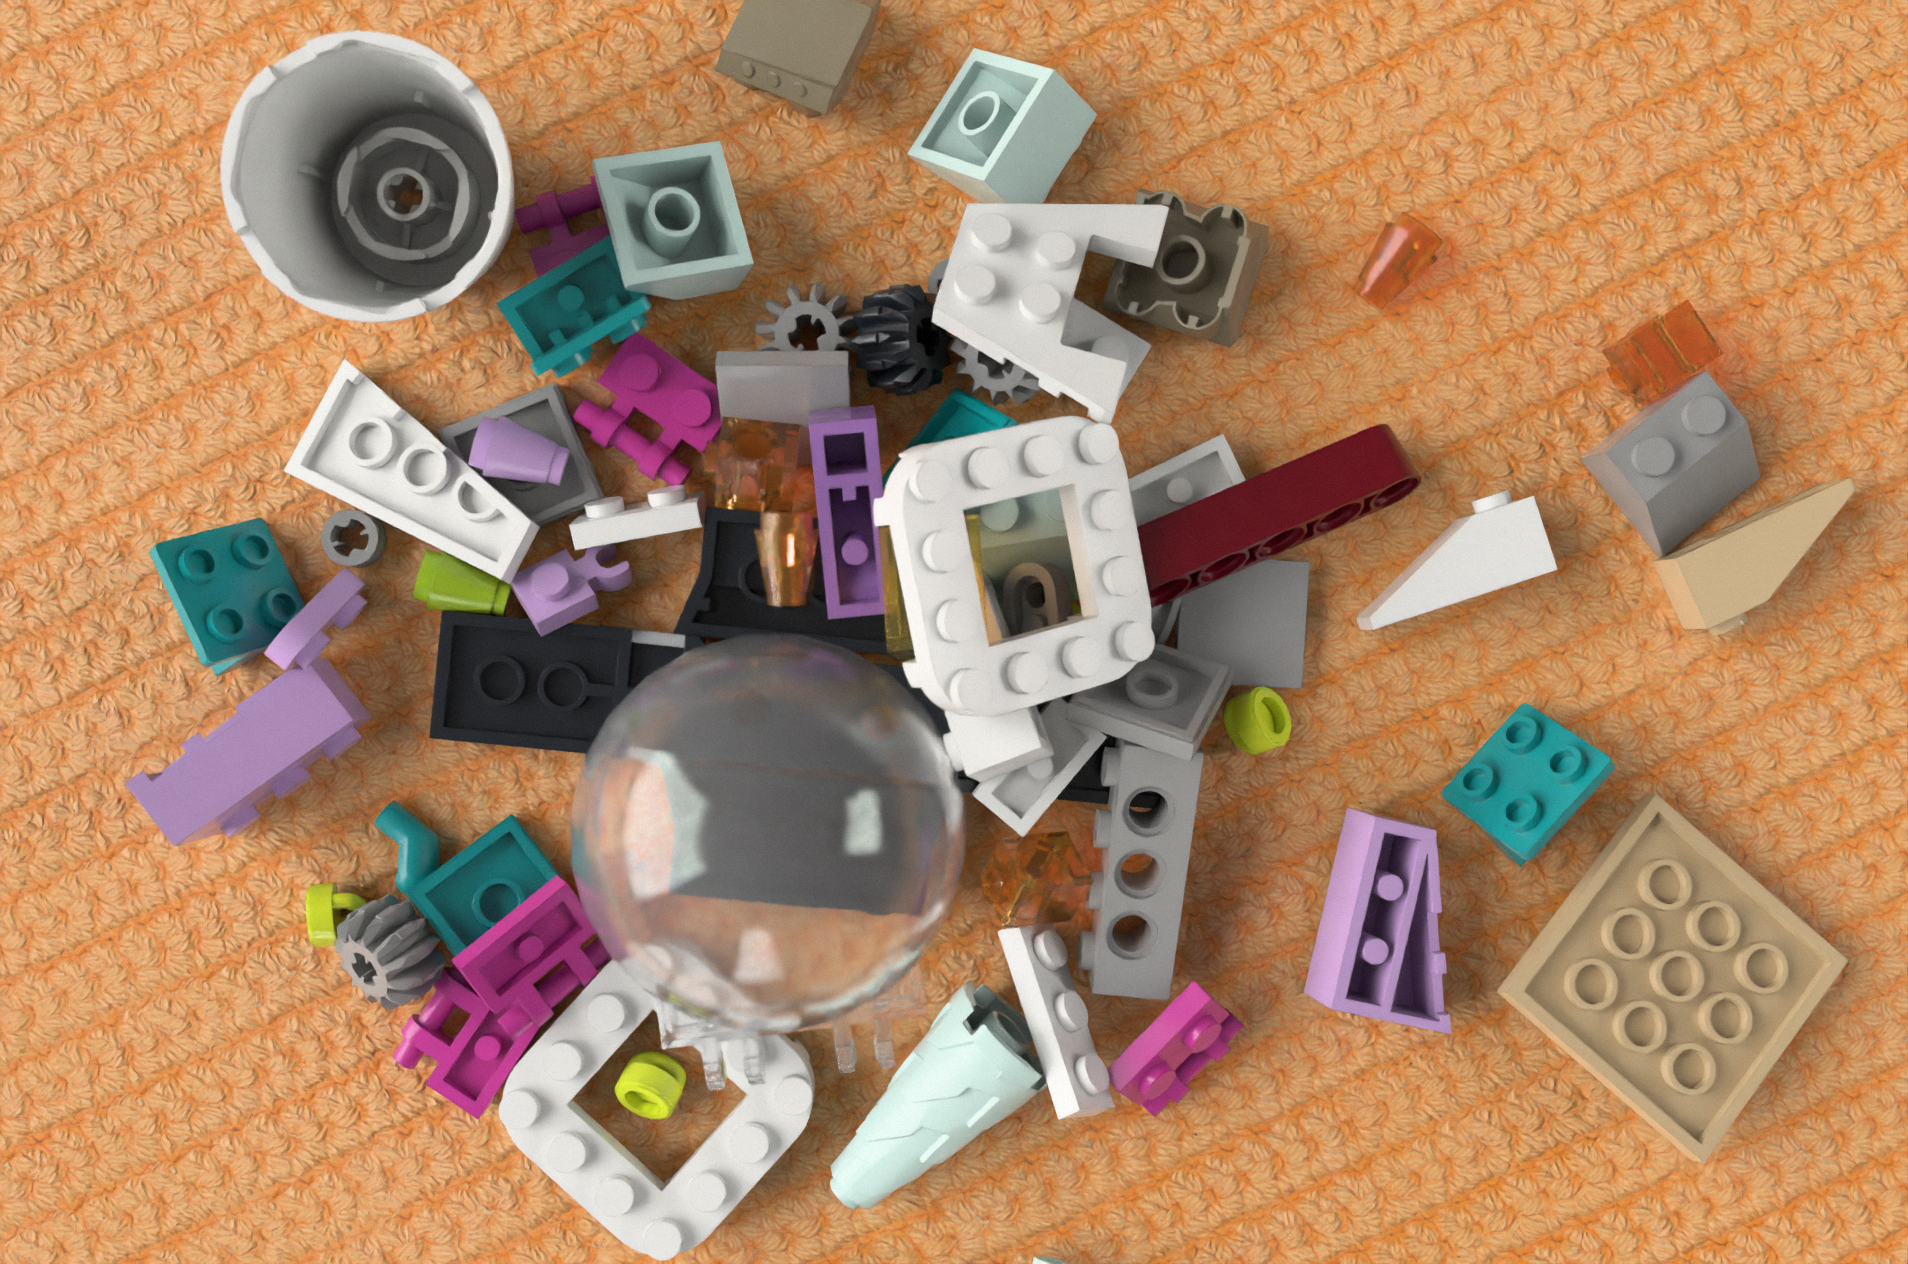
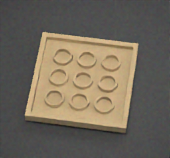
M1657 794L1643 796L1496 992L1689 1159L1705 1163L1849 960Z

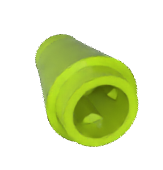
M426 550L417 575L413 599L426 602L428 610L495 614L504 617L512 587L511 584L445 551H442L441 554Z

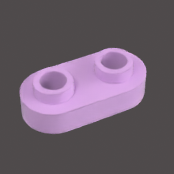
M347 568L342 569L283 628L269 645L264 655L285 671L290 669L295 663L307 669L331 641L324 633L333 624L341 631L345 630L367 605L368 602L360 596L366 583Z

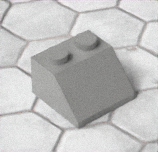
M1707 371L1676 381L1580 459L1658 557L1667 554L1761 478L1746 419Z

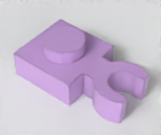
M615 543L590 547L586 550L584 557L575 562L567 549H564L515 574L510 583L513 592L541 637L598 609L599 606L595 592L599 590L617 591L625 588L633 581L631 568L627 561H623L610 568L602 567L604 563L618 557Z

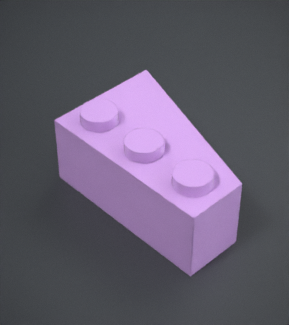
M316 658L307 669L302 668L299 664L295 665L235 707L237 713L204 739L197 733L182 743L180 746L186 753L162 772L146 774L142 771L125 783L174 847L223 833L228 839L235 837L261 817L256 808L269 797L275 794L278 799H282L304 785L312 777L307 771L310 765L323 755H326L329 760L340 756L362 738L357 729L371 719L372 716L327 658Z
M1347 807L1304 993L1332 1010L1451 1034L1450 1014L1444 1011L1442 974H1447L1446 956L1444 952L1440 951L1437 913L1442 912L1436 830L1406 820Z

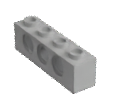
M1117 737L1115 747H1105L1101 784L1102 786L1110 787L1107 810L1097 809L1095 815L1094 848H1102L1099 871L1089 870L1087 876L1085 906L1086 909H1092L1094 912L1091 931L1082 930L1080 933L1077 956L1078 969L1087 970L1092 994L1169 1001L1204 758L1201 746H1199L1191 762ZM1154 791L1161 794L1159 803L1150 811L1137 812L1129 808L1132 799L1141 792ZM1141 853L1153 857L1150 865L1143 871L1131 873L1121 869L1124 861L1134 854ZM1136 915L1144 918L1140 927L1134 931L1120 932L1114 929L1116 922L1125 916Z

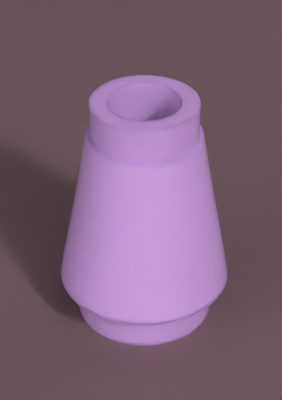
M500 415L498 420L483 416L473 441L468 465L482 469L483 477L544 484L551 483L560 486L570 449L558 446V443L503 415Z

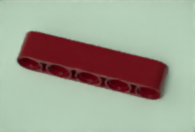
M1379 424L1138 526L1137 531L1151 608L1165 604L1384 509L1411 494L1421 483V476L1392 428L1387 424Z

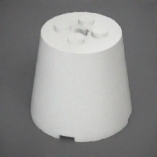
M375 31L337 32L305 41L307 45L288 54L272 67L267 65L253 79L235 106L228 123L222 147L221 185L223 200L234 233L240 235L248 252L261 268L260 272L273 285L295 301L319 313L357 322L382 323L405 320L431 312L453 300L482 277L500 257L510 237L515 216L514 178L511 155L500 121L485 96L466 74L448 59L415 41ZM416 187L417 190L423 192V200L421 205H412L409 211V206L400 203V196L403 191L411 192Z

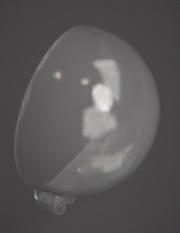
M744 634L693 648L651 672L607 716L583 759L570 808L571 868L584 914L610 958L647 994L655 998L662 1049L700 1044L707 1089H710V1091L725 1089L727 1066L723 1058L721 1042L742 1039L744 1073L751 1086L766 1084L762 1036L832 1027L840 1074L855 1072L857 1051L856 1044L852 1039L851 1025L874 1022L876 1060L879 1061L881 1069L896 1067L891 1019L926 1015L927 998L921 960L929 950L954 904L966 859V803L958 773L946 751L944 740L930 715L890 673L847 648L797 634Z

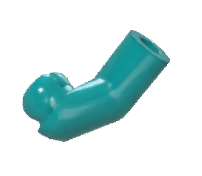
M394 800L389 803L376 818L374 826L399 845L398 869L395 875V883L397 888L403 894H406V892L440 868V840L432 829Z

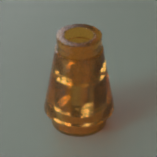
M1402 212L1394 223L1387 221L1358 276L1357 282L1351 290L1378 311H1382L1388 302L1393 301L1438 260L1435 253L1443 244V241L1422 222Z
M760 512V529H754L765 592H767V605H806V592L809 589L819 529H813V513Z

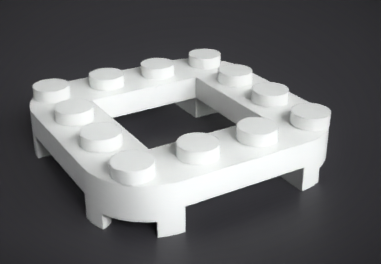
M1062 416L940 442L922 444L911 447L899 454L901 460L895 466L888 479L884 497L874 499L875 526L890 525L916 657L914 660L902 663L911 687L921 688L933 703L943 710L950 712V715L995 717L1112 682L1128 673L1137 662L1144 661L1150 657L1155 646V637L1151 629V602L1127 471L1119 450L1118 436L1110 425L1095 423L1079 416ZM1059 487L1082 613L1068 616V621L989 643L963 510Z
M647 940L637 944L633 943L619 952L517 1063L505 1084L503 1097L499 1105V1117L506 1126L508 1134L515 1145L616 1238L638 1252L648 1254L656 1260L664 1261L673 1258L676 1254L688 1251L703 1242L798 1138L808 1122L814 1103L815 1078L809 1061L810 1056L802 1043L797 1038L791 1041L700 958L703 954L702 952L683 941L677 943L669 940ZM652 1010L659 1014L747 1094L672 1178H668L665 1183L572 1100Z

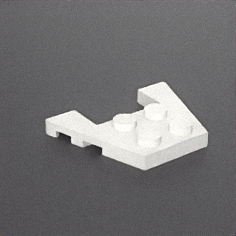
M967 203L934 304L932 322L1001 364H1004L1007 359L1038 377V386L1057 398L1062 393L1068 395L1089 408L1087 416L1098 423L1111 425L1128 362L1062 345L1060 342L1086 252L1092 251L1153 268L1169 207L1141 204Z

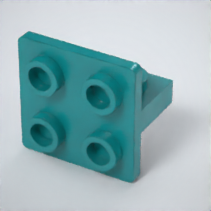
M608 235L496 304L533 361L530 366L536 375L539 376L552 369L556 377L560 378L591 359L590 354L593 350L590 345L608 335L613 344H616L646 326L648 318L644 312L652 308V299L649 294L625 290L611 236Z
M262 518L159 542L149 551L201 663L206 667L211 666L215 676L237 670L267 650L283 628L305 607L270 530Z
M1524 703L1513 712L1441 791V796L1447 803L1476 823L1506 857L1521 867L1526 861L1536 856L1614 771L1615 764L1608 755L1529 704Z

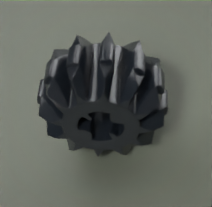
M900 284L889 286V289L878 290L874 294L864 297L863 311L853 315L854 323L858 328V336L852 339L851 342L858 346L860 356L857 360L856 368L867 370L869 387L881 388L886 394L895 393L896 396L916 394L917 391L926 390L932 385L942 383L943 368L952 365V359L947 348L948 343L954 338L947 334L945 329L932 322L934 304L937 298L936 293H925L920 285Z

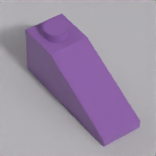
M874 405L809 411V433L828 619L894 613L886 525L875 526L874 499L883 498Z

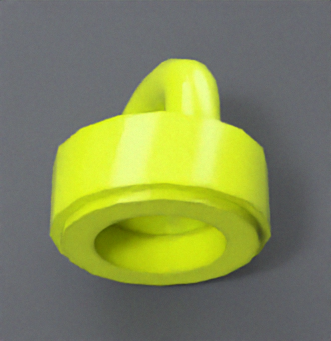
M1265 686L1253 688L1232 698L1224 707L1223 720L1227 733L1234 744L1243 752L1250 755L1268 752L1285 745L1289 740L1291 733L1290 714L1282 698L1272 689Z
M336 882L310 885L306 892V920L311 944L315 948L334 946V941L338 938L337 926L347 919V916L341 917L340 909L354 911L363 904L366 905L367 902L362 897L353 893H339Z
M654 1051L641 1052L629 1060L614 1090L617 1099L631 1112L645 1118L660 1120L670 1117L682 1094L687 1077L681 1064L669 1055Z

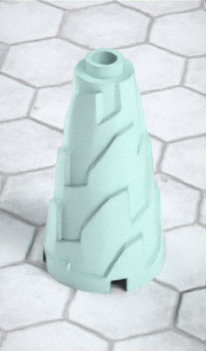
M974 980L967 981L952 995L950 1001L938 1014L929 1032L895 1073L887 1087L888 1090L876 1102L874 1108L866 1116L865 1121L855 1131L857 1134L831 1165L833 1176L830 1180L831 1189L836 1197L847 1207L857 1209L861 1206L862 1208L872 1209L896 1189L917 1179L934 1164H940L950 1158L986 1129L1008 1117L1037 1093L1048 1087L1039 1057L1035 1058L1029 1049L1030 1042L1033 1039L1027 1021L1006 1000L984 984L975 989Z

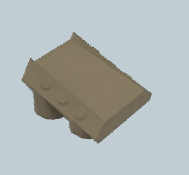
M744 0L721 48L715 71L734 78L736 83L751 90L762 89L787 99L793 110L807 117L827 115L844 98L871 41L882 0Z
M1141 188L1137 192L1134 204L1169 207L1154 265L1151 268L1117 258L1103 300V309L1231 348L1241 336V326L1264 255L1268 252L1269 226L1249 221L1245 214L1235 206L1218 204L1206 208L1183 201L1175 193L1166 191L1152 192Z

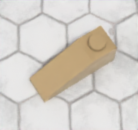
M1852 478L1817 484L1652 561L1683 629H1708L1711 636L1733 630L1748 622L1749 620L1745 612L1769 600L1854 493L1856 487Z

